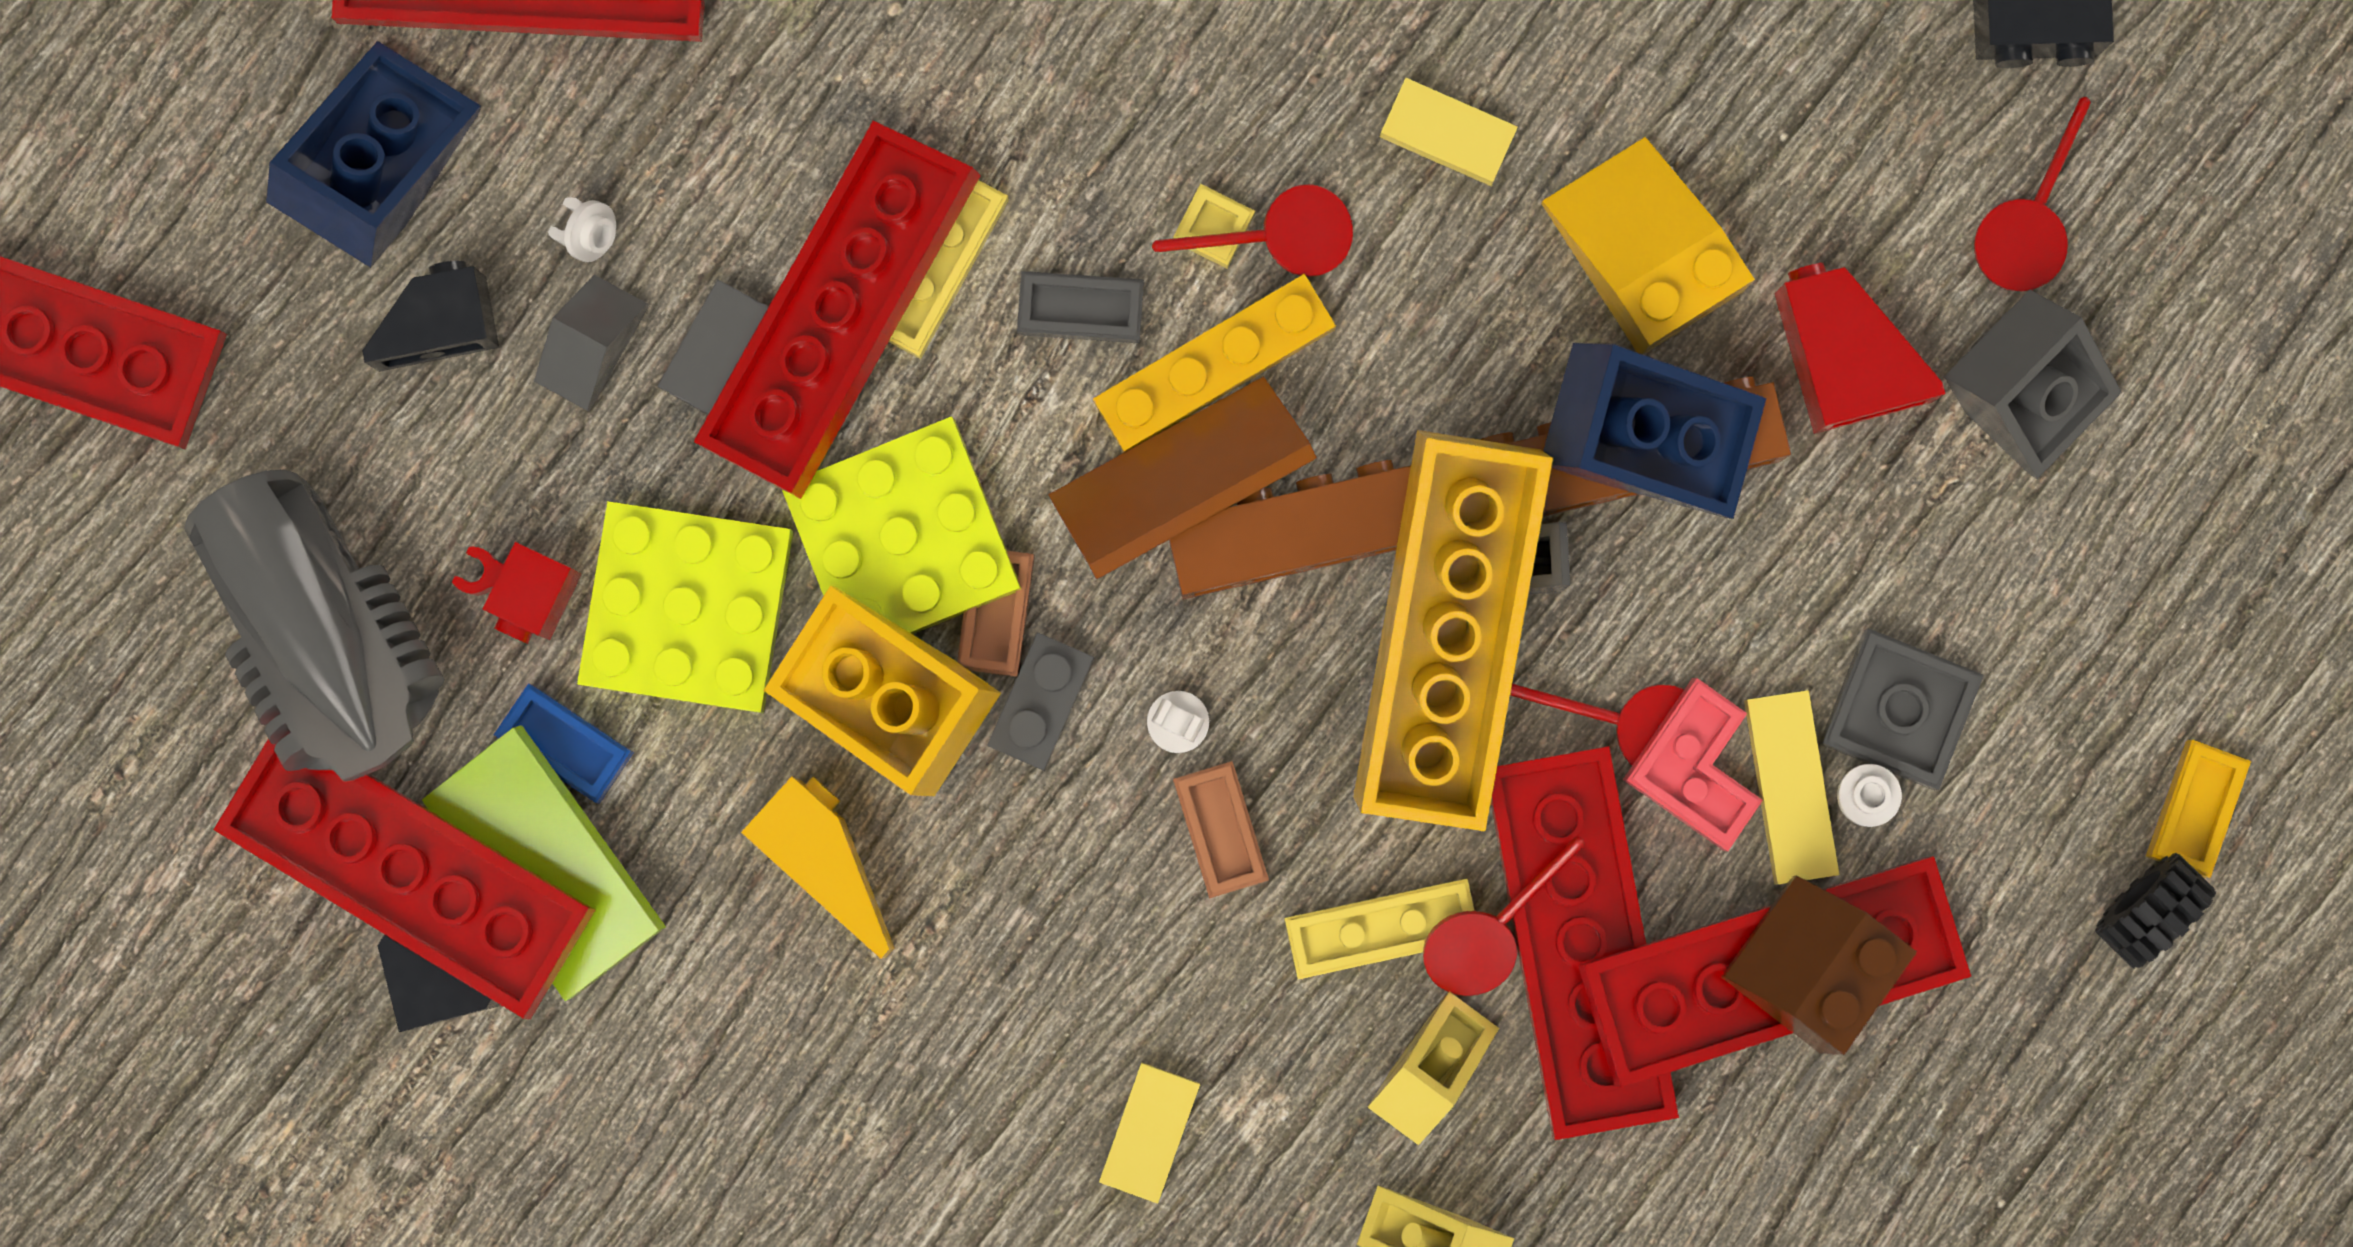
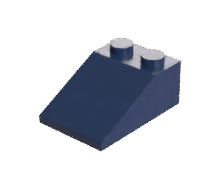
M377 41L270 161L266 203L371 268L406 227L479 115L481 105Z
M1573 343L1543 451L1553 458L1551 466L1553 469L1596 483L1723 518L1734 519L1766 398L1614 344Z

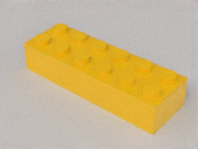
M1417 430L1353 795L1361 813L1486 831L1553 460L1551 456L1541 449Z

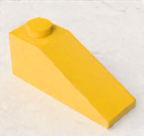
M791 776L741 833L880 959L887 958L895 948L845 819L834 810L840 799L814 776L806 784L799 778Z

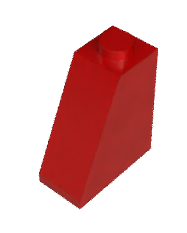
M1816 263L1795 269L1788 273L1790 281L1785 282L1774 293L1814 434L1930 404L1946 394L1942 381L1845 267L1826 272L1824 263Z

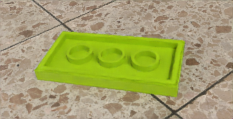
M522 725L510 729L422 799L431 812L595 909L594 914L552 983L565 1002L577 996L666 928Z

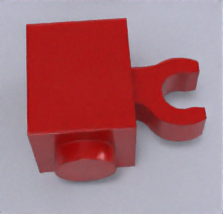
M514 542L504 564L498 561L492 553L482 548L468 547L466 554L482 562L484 573L475 582H469L466 579L454 576L452 580L453 585L460 591L474 596L490 592L482 610L499 617L494 629L526 644L529 643L533 634L550 640L582 573L517 542Z

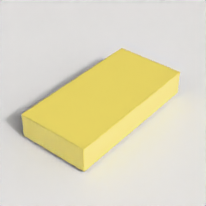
M1405 78L1381 131L1380 138L1492 186L1518 127Z
M1141 1062L1099 1183L1158 1203L1200 1083Z

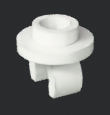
M565 198L562 205L572 210L573 213L567 222L565 230L551 226L548 231L549 236L564 245L569 254L578 260L592 262L599 259L611 247L615 239L616 218L614 212L608 205L596 200L583 203L577 198Z
M1172 691L1160 696L1152 704L1147 717V727L1151 738L1160 748L1172 753H1185L1199 746L1206 737L1209 728V715L1202 701L1193 694L1185 691Z
M1865 764L1854 767L1844 775L1838 786L1837 799L1842 813L1851 822L1864 827H1874L1885 824L1895 816L1901 804L1902 793L1898 780L1888 769L1875 764Z

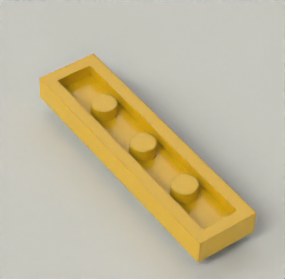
M1303 274L1094 397L1093 402L1122 451L1126 452L1333 332L1336 329V325L1308 278Z

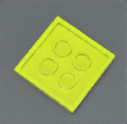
M952 416L816 471L801 499L782 490L823 596L830 586H834L911 634L964 614V612L975 607L979 608L1016 593V591L1021 589L1017 574L1009 559L1007 549L957 423Z
M607 501L577 685L764 714L767 693L763 690L770 679L793 531L787 528Z

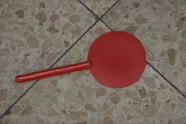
M2084 96L2079 99L2034 201L2016 199L2004 202L1988 212L1977 228L1974 238V253L1977 264L1986 278L2003 289L2017 292L2037 289L2050 282L2059 273L2065 262L2068 251L2066 230L2060 218L2045 205L2091 104L2088 97Z
M1306 184L1287 189L1275 198L1267 210L1264 229L1156 240L1152 243V249L1155 252H1167L1265 242L1271 256L1282 268L1295 275L1301 276L1305 274L1306 277H1314L1332 271L1346 258L1353 240V225L1350 214L1339 197L1321 186Z
M1513 683L1510 696L1617 725L1616 735L1619 748L1629 764L1633 765L1684 689L1672 685L1646 687L1631 696L1622 707L1620 713Z
M1579 836L1573 838L1496 917L1480 911H1464L1450 915L1435 925L1428 934L1423 947V961L1431 980L1443 990L1462 996L1483 994L1501 985L1511 974L1517 958L1516 942L1506 924L1584 846V839Z

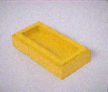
M2186 740L2145 857L2160 861L2166 856L2170 857L2173 853H2177L2203 878H2211L2251 761L2195 740Z

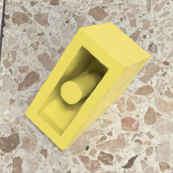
M1449 991L1392 1067L1368 1108L1419 1145L1455 1105L1499 1028Z
M1377 1186L1357 1245L1360 1247H1512L1514 1238L1466 1217L1385 1187Z

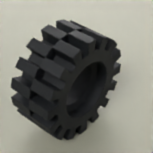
M2173 853L2170 857L2166 856L2161 859L2156 867L2152 865L2145 871L2143 877L2135 879L2130 884L2131 887L2114 900L2116 903L2108 907L2103 913L2104 917L2098 921L2095 932L2131 968L2143 967L2147 961L2150 963L2155 960L2162 950L2166 952L2172 947L2173 941L2179 936L2183 937L2190 930L2188 927L2203 916L2204 913L2202 911L2210 907L2213 902L2212 898L2216 896L2215 888L2180 854Z

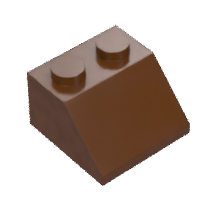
M1796 875L1792 876L1721 978L1820 1054L1845 1055L1917 951L1868 913Z

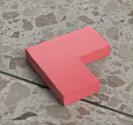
M1692 678L1623 780L1723 851H1729L1763 801L1713 765L1747 713L1698 678Z

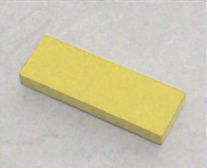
M978 180L890 338L889 343L919 359L922 358L1008 203L1009 198L1006 194Z
M1809 690L1745 700L1744 705L1747 713L1746 717L1759 796L1763 800L1761 808L1774 885L1788 883L1792 876L1796 875L1804 880L1840 875Z
M1468 879L1284 918L1297 979L1422 953L1428 934L1440 921L1459 912L1475 911Z

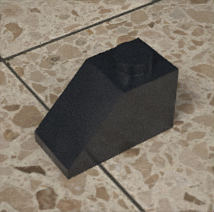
M455 260L434 264L429 267V275L412 278L362 350L364 363L381 372L499 348L486 276L474 266L467 267L465 261Z

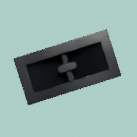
M383 935L377 945L399 1032L422 1028L499 1007L500 1005L387 935Z

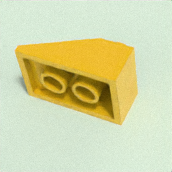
M1646 137L1541 202L1636 352L1642 355L1740 295L1755 280L1721 226Z
M834 586L829 587L763 690L909 795L935 797L1001 695V692L954 659Z

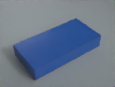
M530 683L527 684L494 733V736L500 738L513 727L522 725L559 778L598 804L601 803L634 754L632 750Z

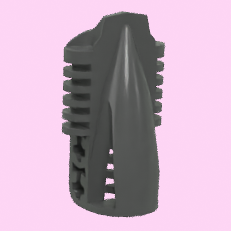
M285 469L265 470L239 478L219 488L202 500L188 515L184 530L241 636L240 639L235 641L226 650L225 656L230 666L236 669L235 675L240 685L246 688L244 693L251 706H256L254 712L261 725H266L264 731L271 744H276L274 751L283 768L287 771L303 768L310 770H333L346 782L387 766L413 744L412 729L421 723L432 708L439 693L438 689L443 685L445 679L435 660L429 658L431 653L423 640H419L420 632L415 623L409 621L411 616L405 604L399 602L400 595L395 586L389 583L391 579L385 567L382 565H370L358 568L324 503L312 486L297 473Z

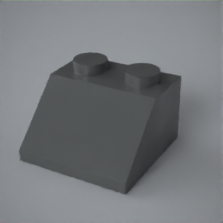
M2029 290L2007 311L1986 335L1944 376L1965 413L2029 475L2036 479L2122 393L2082 317L2032 290Z

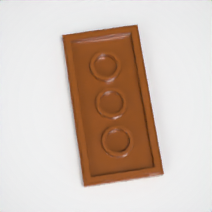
M1263 376L1053 491L1048 496L1095 578L1098 579L1312 462L1317 457L1309 440Z

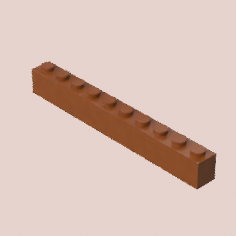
M1752 376L1724 382L1727 385L1766 398L1747 470L1779 463L1789 457L1791 451L1774 382L1756 386ZM1551 422L1537 427L1539 435L1537 437L1515 441L1513 432H1506L1479 440L1541 449L1543 451ZM1392 460L1374 462L1356 468L1358 478L1337 483L1333 482L1332 474L1313 476L1296 482L1298 492L1273 497L1272 488H1262L1237 502V506L1228 507L1171 538L1169 544L1182 600L1396 551L1411 466L1394 469ZM1551 468L1542 517L1640 494L1589 481Z

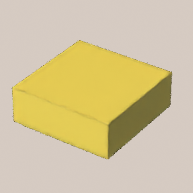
M1200 184L1173 238L1247 231L1255 216V210ZM1240 244L1188 250L1228 269Z

